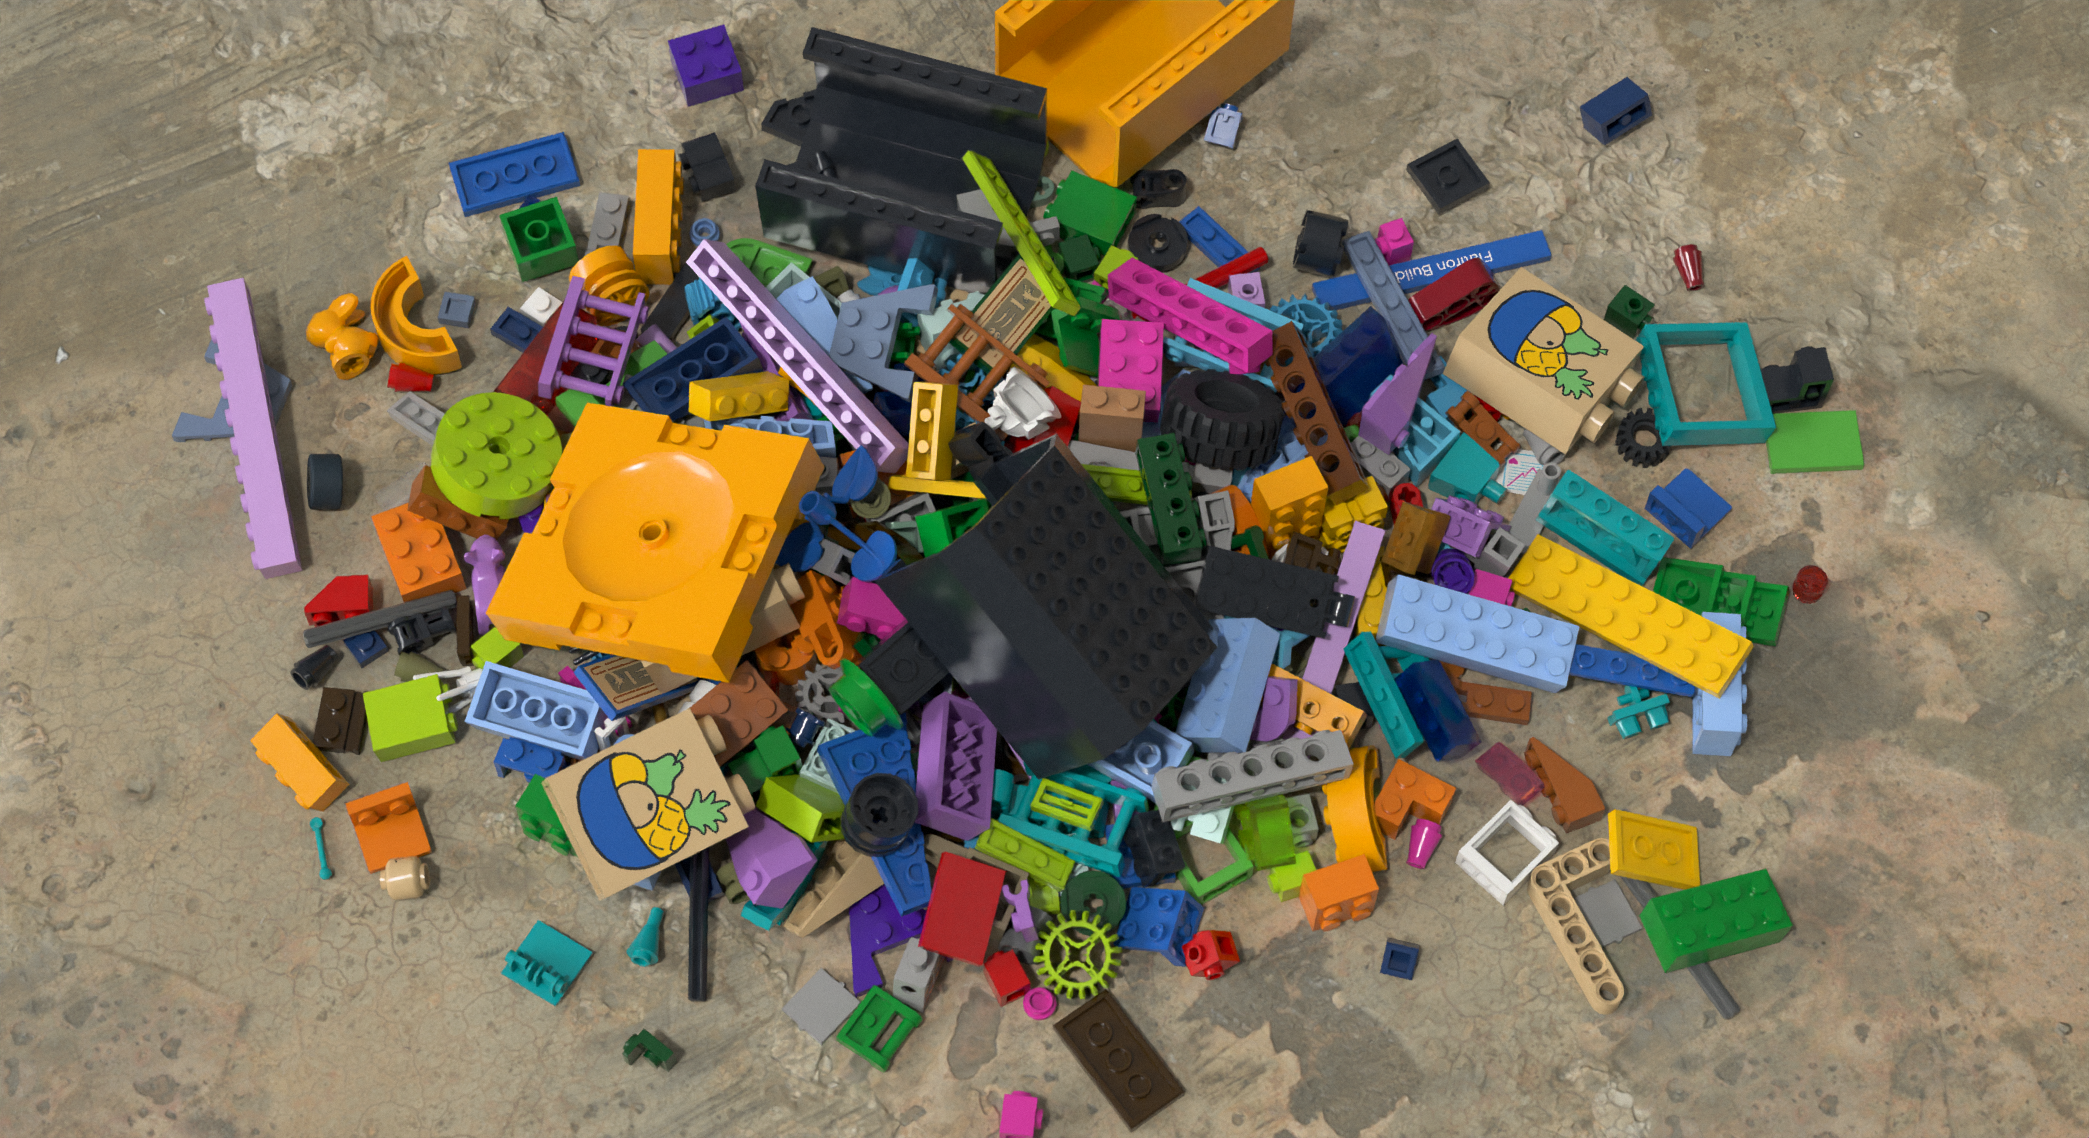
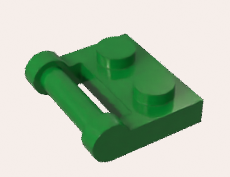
M873 985L836 1036V1041L868 1061L880 1072L885 1073L891 1065L890 1059L913 1027L917 1028L923 1018L893 996ZM898 1015L903 1019L881 1051L877 1053L871 1049L893 1017Z

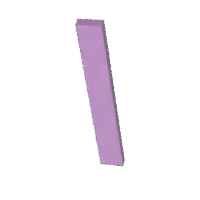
M1358 521L1354 523L1337 574L1339 580L1333 586L1335 592L1355 596L1349 625L1344 627L1325 622L1323 632H1326L1325 638L1316 637L1302 678L1332 694L1345 655L1343 648L1349 643L1385 535V530ZM1289 724L1283 739L1287 740L1293 737L1304 739L1312 737L1317 732L1313 730L1311 735H1308L1295 728L1294 724Z

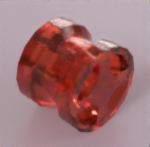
M1814 565L1801 568L1792 584V592L1795 598L1806 604L1815 603L1820 600L1828 584L1826 573Z

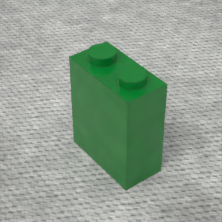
M1071 170L1068 178L1060 181L1056 190L1057 198L1054 203L1050 202L1047 205L1043 219L1057 216L1061 239L1065 240L1071 236L1080 237L1087 234L1091 245L1096 244L1100 255L1105 256L1111 245L1117 248L1136 213L1137 197Z

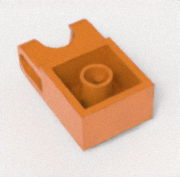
M813 570L808 571L798 579L805 598L790 605L800 625L799 631L803 640L813 645L820 662L831 669L836 670L840 667L839 662L842 658L848 659L852 663L857 662L862 655L853 645L859 632L851 631L847 626L837 624L842 592L845 586L841 587L834 583L827 575L822 576Z

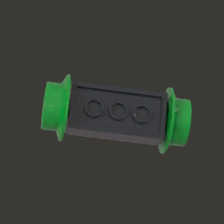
M905 619L857 662L852 663L848 659L842 658L839 663L843 676L829 687V692L846 716L862 732L872 737L885 725L900 730L903 727V722L899 715L904 713L946 676L949 671Z

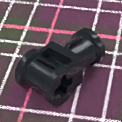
M446 606L441 607L440 612L423 618L421 612L412 616L400 617L388 626L389 633L394 635L399 646L397 649L399 656L402 652L410 654L411 651L419 654L425 648L434 645L432 638L449 631L452 634L457 632Z

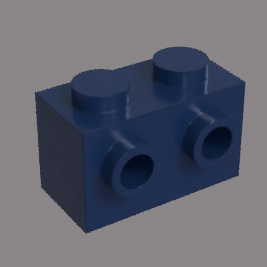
M1625 77L1580 106L1583 128L1604 146L1652 116L1649 94L1628 77Z

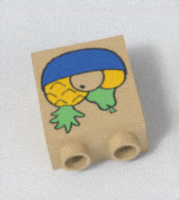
M1521 267L1460 333L1443 374L1566 455L1582 435L1593 443L1599 439L1614 416L1615 412L1607 407L1612 400L1622 407H1626L1632 400L1644 380L1643 375L1633 370L1644 346Z
M689 708L559 771L541 782L599 901L749 827L743 815L755 809L754 801L739 774L725 780L714 756L725 751L726 746L717 725L710 715L696 720Z

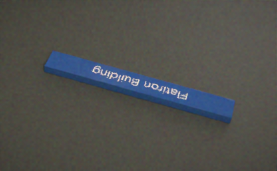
M1540 230L1389 265L1404 294L1421 291L1472 258H1481L1494 274L1550 261L1552 255L1544 233ZM1356 273L1312 283L1314 296H1318L1320 305L1328 302L1330 305L1329 311L1372 302Z

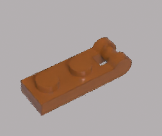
M1451 677L1443 680L1444 691L1456 715L1528 725L1532 697L1531 691L1462 682L1460 679ZM1457 696H1466V703L1458 701Z

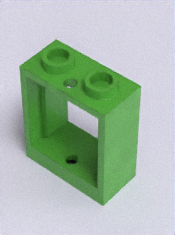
M1185 819L1182 832L1173 829L1176 839L1191 831L1193 821ZM1229 827L1224 844L1236 862L1199 883L1186 863L1182 871L1174 872L1185 891L1201 905L1252 878L1254 865Z

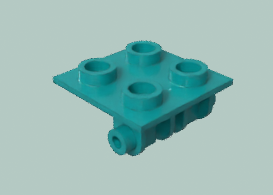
M538 920L517 951L510 950L505 957V961L508 963L501 974L556 1007L593 953Z

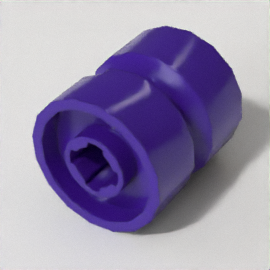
M1447 548L1436 555L1431 569L1435 585L1467 594L1474 584L1475 575L1466 554L1458 549Z

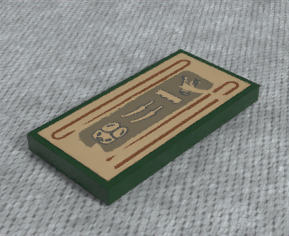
M1018 254L971 312L975 315L972 318L975 323L1016 355L1054 308L1050 305L1025 261ZM963 324L949 343L964 355L978 335ZM988 344L973 363L988 375L1003 355Z

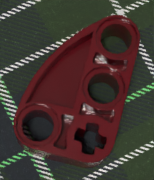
M1472 258L1414 294L1408 301L1425 331L1450 325L1480 312L1501 290V286L1490 267L1481 258Z

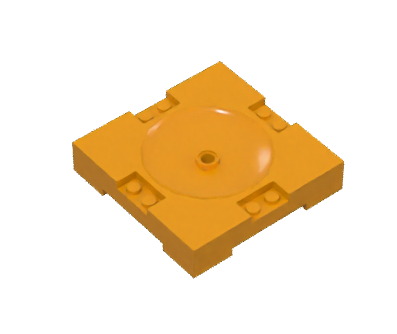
M587 403L550 478L554 489L532 534L524 532L486 614L503 638L508 641L560 650L562 645L668 665L671 672L729 683L753 630L749 620L794 519L801 520L804 515L799 510L800 500L807 492L815 490L825 467L809 438L724 425L722 431L673 423L668 415Z

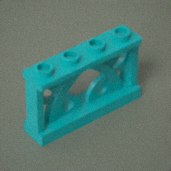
M1571 470L1566 471L1535 519L1609 569L1640 586L1645 583L1674 541L1673 536Z

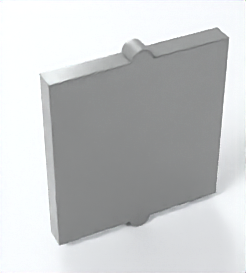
M1612 880L1595 889L1594 887H1589L1588 892L1574 898L1602 948L1612 943L1620 944L1623 938L1642 930L1640 922L1616 880Z
M820 968L782 1008V1011L798 1024L800 1031L805 1030L819 1044L823 1045L857 1009L861 1002L844 988L843 982L838 983L826 971Z

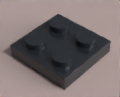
M1458 139L1408 163L1406 171L1438 215L1489 189L1490 182Z

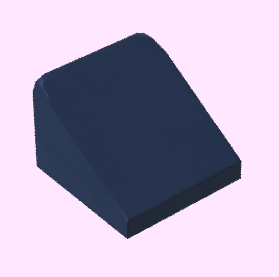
M1388 937L1380 973L1412 981L1419 945Z

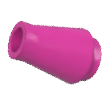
M1417 819L1416 824L1411 826L1409 853L1406 862L1408 865L1418 869H1425L1430 856L1442 837L1440 834L1442 827L1429 820Z

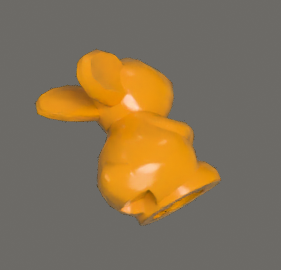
M353 293L340 295L331 302L328 309L315 313L306 328V340L317 348H325L330 353L332 368L337 378L343 380L354 378L367 368L379 342L376 333L368 332L359 327H350L365 316L364 311L356 309L358 297Z

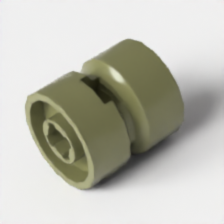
M877 477L875 486L865 498L859 501H854L850 498L849 504L859 516L877 518L888 509L891 502V493L887 485Z

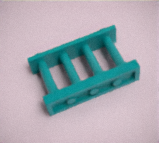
M1371 631L1361 632L1343 648L1395 759L1405 758L1424 741L1437 740L1443 754H1448L1467 739V735L1428 657L1390 646H1378ZM1397 658L1404 673L1391 674L1385 659ZM1410 685L1417 700L1404 701L1398 686ZM1423 712L1430 728H1417L1411 713Z
M1024 763L1026 774L1031 776V779L1016 814L1011 816L1001 813L998 822L1057 851L1076 863L1121 877L1125 864L1123 855L1118 848L1133 812L1142 813L1149 810L1146 796L1134 788L1122 789L1070 771L1045 777V779L1102 798L1103 802L1106 801L1122 806L1107 843L1100 847L1090 843L1088 837L1091 831L1078 827L1076 834H1072V836L1060 833L1058 827L1061 821L1055 818L1048 817L1046 824L1041 826L1029 822L1030 805L1042 779H1038ZM1058 794L1057 798L1065 799L1068 801H1070L1071 799L1060 794ZM1053 805V807H1055V808H1058V809H1061V810H1064V811L1066 810V809H1063V808H1060V807H1058V806ZM1088 805L1087 808L1091 809L1092 805Z

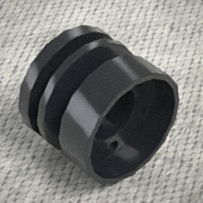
M875 773L864 777L855 785L841 815V831L846 842L856 852L868 857H883L894 853L903 845L918 815V800L912 787L902 778L890 773ZM875 818L880 820L877 824L873 822Z

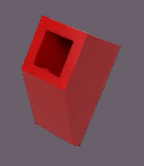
M369 575L336 576L304 607V613L309 626L314 625L317 627L373 611V586Z

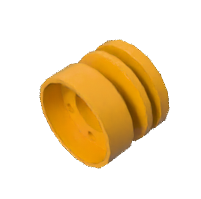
M609 245L594 250L579 260L569 275V282H571L573 275L585 278V290L589 291V295L635 306L639 292L645 294V303L650 295L649 288L642 281L640 274L634 270L632 261L620 246ZM590 307L585 308L590 313L594 323L599 326H611L629 318Z

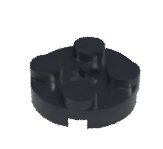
M1150 214L1138 219L1134 223L1128 236L1127 248L1140 262L1160 272L1175 268L1185 259L1188 237L1185 228L1178 220L1172 217L1171 220L1162 218V214ZM1152 239L1164 240L1165 243H1163L1162 247L1156 248L1152 246Z

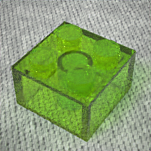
M1283 794L1235 805L1236 817L1241 819L1243 830H1238L1239 843L1242 849H1245L1247 860H1252L1258 871L1296 864L1289 805Z

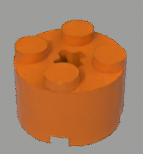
M799 628L755 649L757 666L762 675L772 682L774 680L783 683V685L798 684L799 680L805 681V671L808 670L813 673L818 662V656L813 645L803 640Z

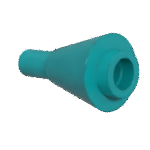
M658 907L651 909L646 925L643 926L626 951L631 961L636 965L646 967L658 962L659 926L664 911Z

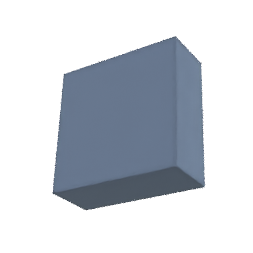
M444 292L437 317L439 324L469 328L476 303L475 297Z

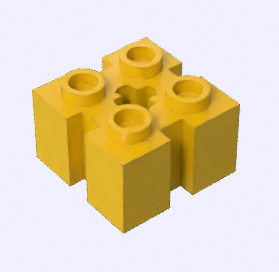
M1373 476L1366 478L1370 489L1338 505H1335L1328 497L1326 498L1319 541L1323 542L1322 547L1327 551L1330 548H1336L1341 553L1345 552L1355 521L1380 529L1384 528L1385 523L1383 519L1386 518L1388 506Z

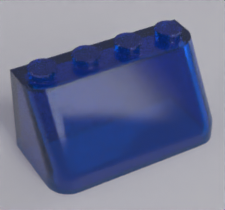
M1371 306L1313 358L1343 428L1353 426L1361 419L1363 407L1369 401L1370 394L1390 374L1394 376L1396 369L1401 364L1404 365L1385 318ZM1305 383L1299 384L1295 389V393L1300 392L1304 388ZM1316 409L1309 411L1306 418H1312L1316 413Z

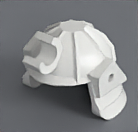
M1013 367L1007 374L1006 381L1003 380L993 389L995 399L993 406L987 411L990 417L985 418L984 422L993 430L999 427L1006 434L1015 437L1026 436L1029 440L1048 430L1050 427L1046 423L1061 418V413L1048 394L1022 370Z

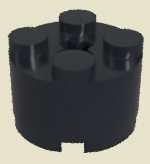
M1306 210L1301 226L1305 227H1302L1295 246L1293 268L1334 277L1337 263L1340 264L1344 246H1341L1342 237L1346 235L1349 220L1317 211Z

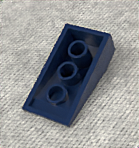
M724 317L622 384L643 412L668 415L673 421L691 414L689 412V384L691 381L764 372L752 348L729 319Z

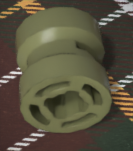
M733 861L717 871L716 874L720 883L725 885L727 889L725 894L730 904H739L750 899L739 883Z

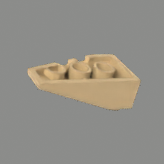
M845 839L834 840L826 851L829 859L824 868L816 869L812 876L815 880L813 887L810 891L800 896L783 926L801 938L884 884L872 858L856 852Z

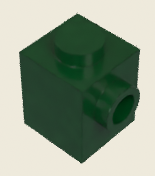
M1087 234L1080 237L1071 236L1060 242L1058 254L1062 256L1064 261L1066 278L1084 283L1094 281V272L1101 260L1097 245H1091Z
M1624 285L1607 306L1604 321L1634 339L1646 324L1653 323L1655 318L1652 317L1655 304Z

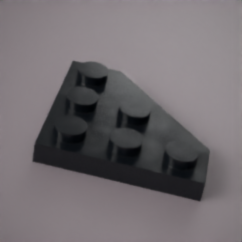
M816 89L804 92L803 96L787 101L784 98L774 101L761 123V130L801 147L810 123Z

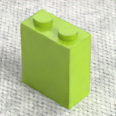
M438 674L363 693L372 747L380 762L456 743L454 731H458V724L454 712L450 713L448 703L453 702V698L437 701L436 697L450 690L449 684H443Z
M800 775L766 777L760 789V796L756 807L810 842L845 839L841 831V815L845 805L838 793L802 778Z

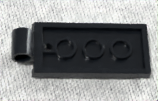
M1208 545L1194 605L1200 610L1235 618H1257L1269 626L1325 638L1326 632H1323L1325 622L1348 627L1355 596L1332 591L1334 582L1339 580L1337 575ZM1313 598L1317 601L1315 607H1311L1309 604Z

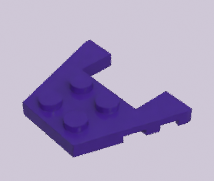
M885 884L849 907L855 998L868 994L873 985L883 988V982L872 956L908 943L911 937L918 939L921 936L927 910L920 909L901 917ZM945 956L947 962L955 960Z

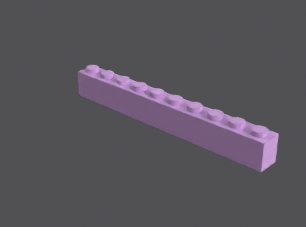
M704 239L686 263L857 450L860 445L865 447L873 459L877 471L896 473L907 460L908 442L725 243Z
M244 278L208 285L209 297L204 298L207 313L209 316H213L214 325L209 326L213 343H218L219 352L214 355L218 371H223L224 380L220 381V389L223 398L228 399L229 409H225L227 424L229 427H233L235 437L230 438V444L234 456L238 455L240 465L235 466L236 476L239 484L244 485L245 494H241L240 498L244 512H249L250 522L246 523V531L249 541H254L256 550L251 552L254 569L260 570L265 579L302 571V565L250 289Z

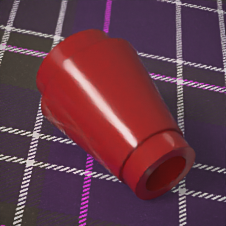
M399 362V365L391 363L387 388L395 389L394 392H431L434 374Z

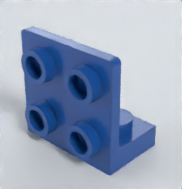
M1686 468L1664 489L1657 485L1650 492L1644 509L1691 549L1731 511L1732 506L1692 471Z
M1132 887L1126 902L1124 916L1117 930L1119 938L1113 944L1115 947H1121L1122 949L1160 952L1174 966L1186 967L1182 946L1193 940V935L1197 933L1204 907L1184 890Z

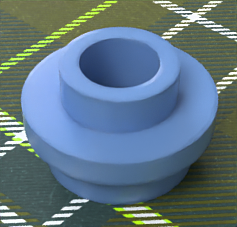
M707 218L695 221L689 232L690 239L696 246H699L704 239L718 241L720 237L717 224ZM702 233H709V234H710V235L705 236V237L700 236Z

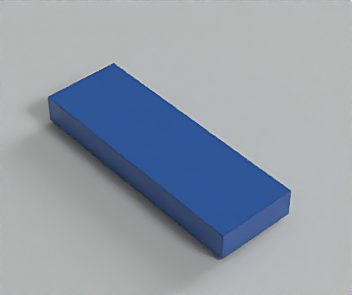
M1199 206L1179 221L1186 230L1188 240L1217 267L1248 253L1241 244ZM1261 266L1248 273L1257 272L1261 269Z

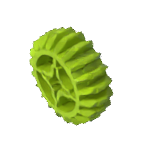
M1071 910V921L1065 922L1064 916L1061 913L1058 914L1057 918L1061 925L1056 927L1049 920L1046 925L1052 932L1048 935L1043 931H1039L1038 936L1045 939L1046 942L1045 945L1037 943L1035 946L1037 950H1043V956H1035L1033 961L1035 963L1044 961L1045 967L1039 968L1036 971L1037 974L1049 973L1050 977L1044 981V985L1049 986L1053 981H1056L1058 985L1055 987V994H1059L1063 986L1068 988L1066 998L1068 999L1072 998L1073 989H1079L1080 999H1085L1084 989L1089 987L1093 996L1098 995L1095 984L1099 982L1103 988L1107 989L1109 984L1103 979L1104 976L1107 974L1114 979L1117 976L1114 971L1109 970L1110 965L1121 966L1120 960L1112 959V953H1121L1122 948H1111L1110 945L1111 942L1118 940V935L1114 934L1108 938L1105 933L1112 926L1107 923L1100 929L1097 926L1101 920L1099 915H1096L1093 923L1088 922V911H1083L1082 920H1076V912ZM1073 927H1082L1094 933L1085 941L1077 943L1073 942L1063 931ZM1056 938L1064 947L1066 957L1059 966L1053 969L1050 962V948ZM1100 940L1105 948V962L1101 971L1094 966L1089 957L1091 949ZM1066 941L1076 949L1084 947L1089 942L1091 943L1086 948L1087 954H1084V956H1087L1085 961L1090 968H1087L1084 963L1081 964L1078 960L1064 967L1069 961L1068 956L1072 955L1068 953L1070 948L1065 944ZM1072 967H1081L1092 979L1086 982L1075 983L1061 978V976Z

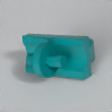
M1625 685V695L1618 696L1617 702L1619 706L1629 704V706L1612 712V715L1607 717L1609 725H1616L1622 738L1627 739L1642 732L1637 717L1645 715L1651 730L1667 725L1669 719L1665 706L1670 701L1667 694L1641 701V699L1650 696L1649 690H1638L1637 687Z

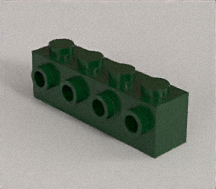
M1175 433L1137 439L1135 454L1162 565L1166 566L1200 560L1202 548L1206 547V538L1203 528L1198 529L1196 519H1199V510L1196 500H1191L1189 491L1192 490L1190 473L1183 470L1182 462H1185V453L1182 443L1177 444Z

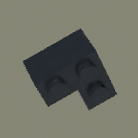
M1803 347L1795 351L1790 365L1780 367L1778 365H1768L1760 369L1772 414L1822 408L1834 381L1826 347Z

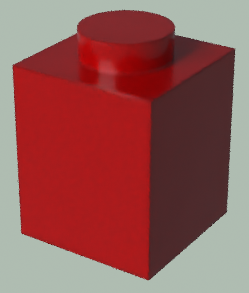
M1013 949L1006 953L998 951L990 955L986 959L987 962L983 963V974L1000 1007L1024 997L1030 991V981Z

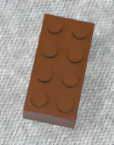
M748 660L734 670L729 683L720 682L690 707L696 720L710 715L722 735L726 750L714 756L720 769L757 739L758 735L765 729L773 726L789 712L788 708Z

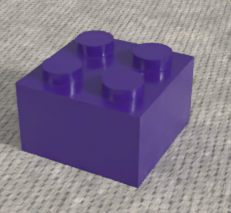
M724 24L668 40L670 60L687 107L744 91L742 71Z

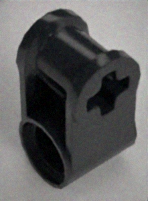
M1142 169L1130 177V182L1133 184V196L1137 197L1136 208L1178 207L1186 200L1187 180L1184 173L1180 170ZM1169 187H1177L1178 189L1171 190V189H1168V188H1169Z

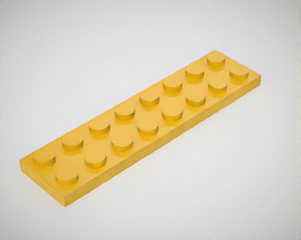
M1537 534L1508 577V579H1512L1509 591L1515 592L1516 595L1719 699L1754 647L1752 641Z

